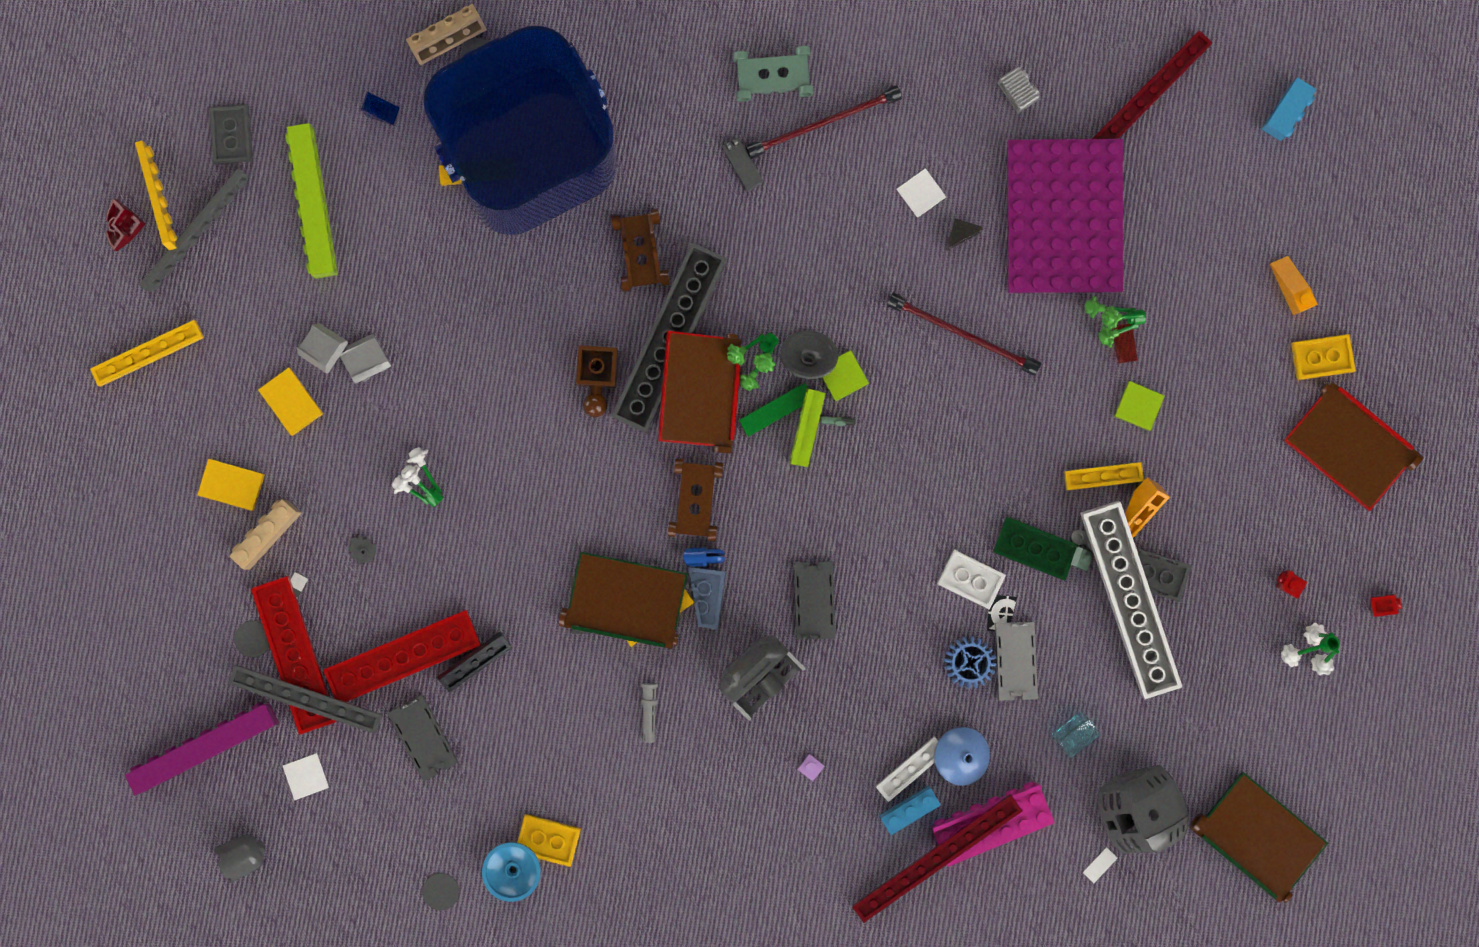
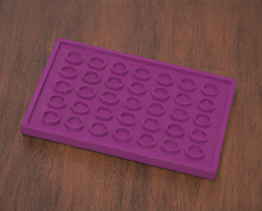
M1123 139L1007 141L1008 293L1123 292Z

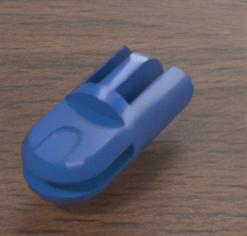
M706 547L689 548L684 551L683 558L687 566H707V564L723 563L725 557L721 556L725 555V552L721 549H706Z

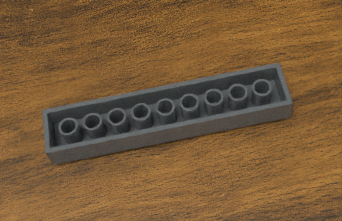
M691 243L611 416L613 419L646 434L649 433L661 407L667 331L695 333L726 266V257Z

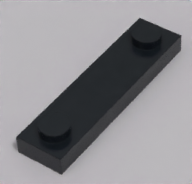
M501 632L497 633L438 675V681L450 693L512 648L510 642Z

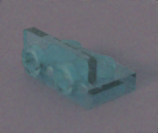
M1083 712L1074 715L1068 722L1052 733V737L1059 743L1070 759L1100 736L1094 724Z

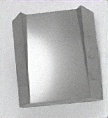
M312 324L310 332L300 347H296L298 354L323 372L329 373L348 342L322 324Z
M374 334L346 346L340 355L355 383L365 382L371 376L391 367Z

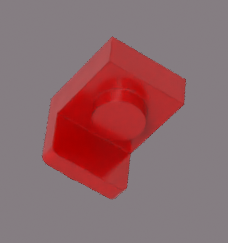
M1285 570L1278 576L1276 587L1298 599L1307 581L1296 576L1293 571Z
M1396 593L1370 598L1374 617L1399 614V609H1402L1401 598H1397Z

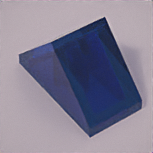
M367 92L361 111L368 118L394 125L400 107Z

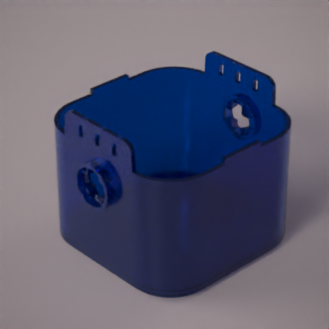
M527 26L464 54V57L438 70L428 82L424 93V109L440 143L434 149L452 183L460 181L478 217L491 230L505 235L525 233L598 196L611 184L616 173L617 159L613 126L606 107L608 105L606 97L590 68L586 69L573 43L568 42L559 32L544 26Z

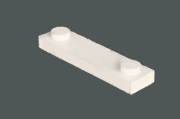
M934 736L875 786L888 802L935 763L934 754L938 740Z

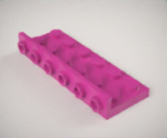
M1034 781L1024 784L1022 789L1016 790L1015 788L1005 792V796L989 798L987 800L988 803L983 805L980 803L974 804L966 812L960 810L951 814V818L935 820L934 825H931V829L939 845L1010 794L1023 810V812L946 866L949 867L1054 824L1055 822L1042 793L1041 785L1038 782L1034 783Z

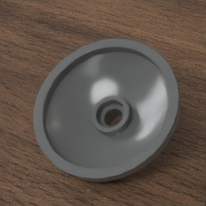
M800 331L790 335L784 341L781 347V360L785 368L792 374L805 379H817L833 371L838 361V350L834 342L826 335L816 331Z

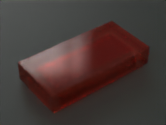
M1131 324L1117 325V327L1112 328V330H1119L1124 327L1130 326ZM1133 329L1115 337L1114 345L1117 364L1138 361Z

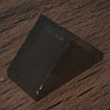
M955 218L945 247L948 251L980 234L983 230L982 227Z

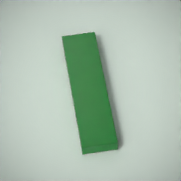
M806 383L740 419L739 422L747 436H752L801 408L806 388L809 389Z

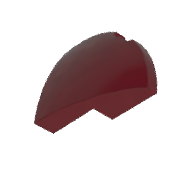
M113 198L106 215V221H108V228L110 230L106 231V236L112 249L118 251L140 232L145 223L127 206Z

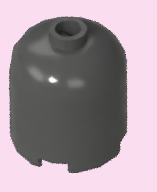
M252 835L240 836L214 848L215 855L219 854L221 861L217 862L225 879L230 877L229 883L260 868L264 862L263 853L266 852L263 842H258Z

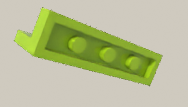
M806 388L789 459L790 464L804 467L809 465L826 394L824 392Z

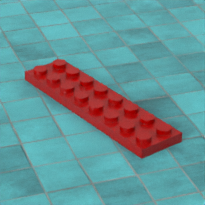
M285 576L251 588L280 679L329 696L290 577ZM289 705L299 735L338 722Z
M464 610L328 667L323 671L334 698L348 702L479 647L481 642L468 611Z

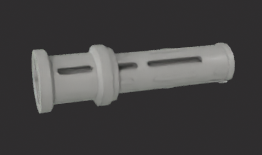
M641 683L643 688V699L641 700V705H643V742L653 743L655 742V706L658 703L656 699L658 683Z

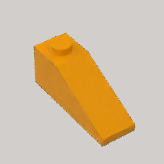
M1289 256L1270 263L1292 315L1318 305L1310 286Z
M1148 477L1134 491L1125 512L1133 538L1170 498L1160 484Z

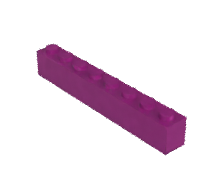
M257 703L251 707L252 711L246 713L244 710L234 715V720L228 722L226 719L216 724L218 728L212 731L210 728L199 733L200 737L196 739L191 737L182 742L183 746L179 748L173 746L164 751L165 755L161 757L155 755L147 759V764L142 766L140 763L131 767V772L125 774V777L134 796L142 794L279 724L271 704Z

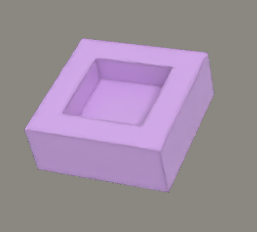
M808 754L797 769L811 781H814L825 766L811 754Z

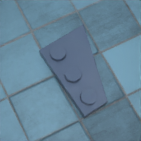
M688 567L698 626L719 629L726 572Z

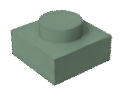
M1076 547L1071 565L1087 571L1091 564L1093 553Z

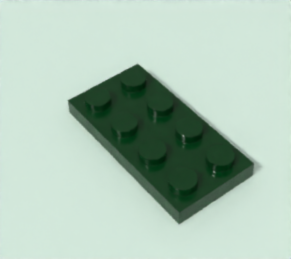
M1006 517L992 553L1065 581L1076 547L1079 545Z

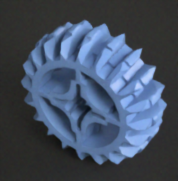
M970 636L969 642L966 637H962V644L959 640H955L957 647L951 644L949 647L953 652L946 651L945 653L950 656V659H944V662L950 663V665L944 667L945 670L951 669L947 676L952 677L955 675L952 682L956 683L960 680V687L966 682L967 689H970L971 683H973L974 688H978V681L984 686L983 678L991 680L987 675L988 672L991 674L995 673L994 670L990 669V666L995 667L997 665L991 662L996 656H989L993 649H985L988 646L987 642L980 645L982 642L980 638L974 643L973 636ZM965 647H976L981 653L971 656ZM960 651L962 662L958 667H955V658ZM967 657H969L970 659H975L972 662L973 668H971V666L969 665L965 666L968 663ZM985 658V667L980 674L978 663ZM969 669L975 677L964 678L959 672Z

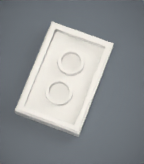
M953 550L937 584L990 610L1006 575Z

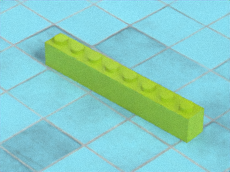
M310 123L287 127L288 133L285 134L287 144L290 145L291 152H288V156L294 168L291 171V175L297 189H294V193L300 205L297 211L303 223V226H300V230L306 242L303 248L309 260V263L306 264L307 271L315 279L338 275L314 127Z

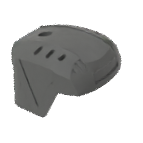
M767 635L753 641L754 643L726 667L720 678V691L748 721L752 719L756 710L769 698H773L791 677L800 670L804 671L806 669L774 635ZM783 658L786 659L783 665L777 669L774 668ZM788 665H791L792 669L782 676L781 671ZM753 687L754 691L744 699L743 695ZM756 694H760L761 698L754 705L750 706L749 702Z
M1161 765L1149 766L1116 775L1099 790L1098 805L1101 819L1110 840L1121 853L1160 852L1176 844L1186 835L1188 815L1185 802L1174 778ZM1119 793H1120V800H1121V808L1119 807V803H1118V794H1119ZM1112 794H1113V801H1114V809L1112 808V804H1111V795H1112ZM1105 795H1106V801H1107V810H1106V808H1105V803H1104V796H1105ZM1136 825L1137 830L1128 831L1130 828Z

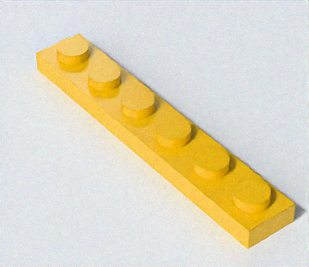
M142 140L135 142L162 244L168 250L176 249L175 241H177V236L171 228L172 218L166 210L168 203L161 192L163 185L157 177L159 170L152 159L154 152L151 146H147Z
M192 320L94 366L90 370L97 386L101 387L203 339L204 336L197 321Z

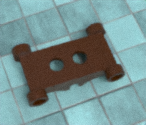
M652 209L651 213L625 218L619 217V215H612L613 230H621L628 276L620 277L622 291L626 292L630 291L632 287L662 283V286L670 285L668 270L660 271L653 225L660 224L659 210ZM637 236L645 239V243L640 247L634 244V239ZM639 255L647 257L648 261L645 265L637 263Z
M675 459L674 474H682L677 522L669 521L668 537H676V534L705 536L708 537V541H716L717 526L710 525L714 478H722L724 463L716 462V465L713 466L683 463V459ZM696 484L702 487V493L698 496L691 493L692 486ZM692 504L700 506V512L697 515L689 512V507Z

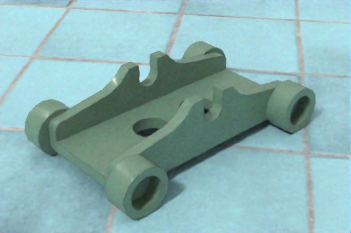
M796 47V55L748 59L747 51L734 52L733 61L737 63L739 91L736 92V100L738 102H746L752 99L751 94H771L774 91L784 93L799 90V96L801 97L814 95V87L809 82L807 57L811 55L810 47ZM780 68H786L788 75L784 78L779 77L777 71ZM760 70H768L769 77L761 79L758 75Z

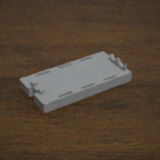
M995 623L998 700H1015V696H1021L1022 700L1038 699L1035 623ZM1000 675H1002V686L1000 683Z

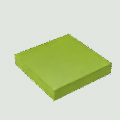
M851 350L839 356L833 371L822 377L835 402L869 384Z
M1129 381L1114 417L1151 431L1165 395Z

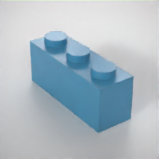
M1297 77L1289 85L1262 127V130L1279 141H1282L1285 137L1289 138L1295 130L1293 127L1295 122H1299L1305 115V112H1303L1306 106L1309 107L1314 101L1315 96L1313 95L1317 89Z
M928 785L879 816L890 835H893L941 806Z

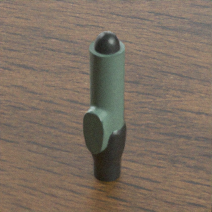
M822 416L819 422L821 424L847 426L855 425L856 419Z

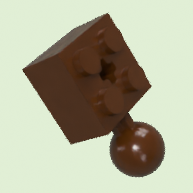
M578 345L576 384L582 387H591L590 394L583 401V409L590 417H600L607 410V401L602 396V388H616L619 353L617 348ZM597 363H599L600 366H602V368L599 369V371H596L593 368V366H596Z

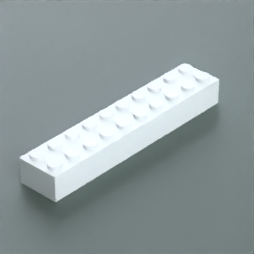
M1115 501L1081 512L1080 514L1141 696L1147 699L1182 688L1121 502Z

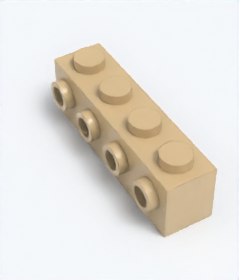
M471 4L430 25L419 33L413 34L406 41L421 66L487 29L474 5Z
M281 499V501L277 500L271 506L272 510L270 513L263 515L258 520L259 525L246 533V539L233 547V553L229 557L243 570H250L300 516L302 512L290 501Z

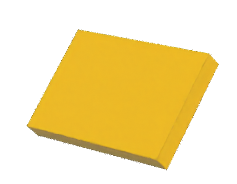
M1350 334L1291 343L1297 381L1356 372Z
M287 368L258 389L291 436H294L324 414L291 368Z
M208 459L197 495L254 511L265 474Z
M525 814L517 843L529 847L538 859L571 867L581 828Z

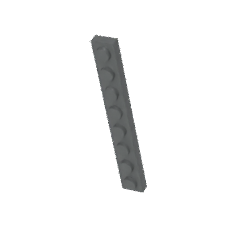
M239 168L232 174L175 242L177 248L168 250L139 285L144 290L152 292L159 288L162 279L171 274L173 266L185 257V252L197 243L198 237L202 232L204 233L209 229L212 220L221 215L224 206L232 202L235 198V193L247 184L249 176Z
M239 665L234 666L228 683L374 734L377 733L383 714Z

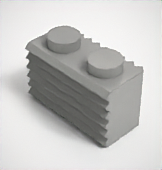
M1019 66L999 78L997 82L1018 114L1036 103L1039 99L1037 87L1030 84L1028 74L1024 69L1021 70Z

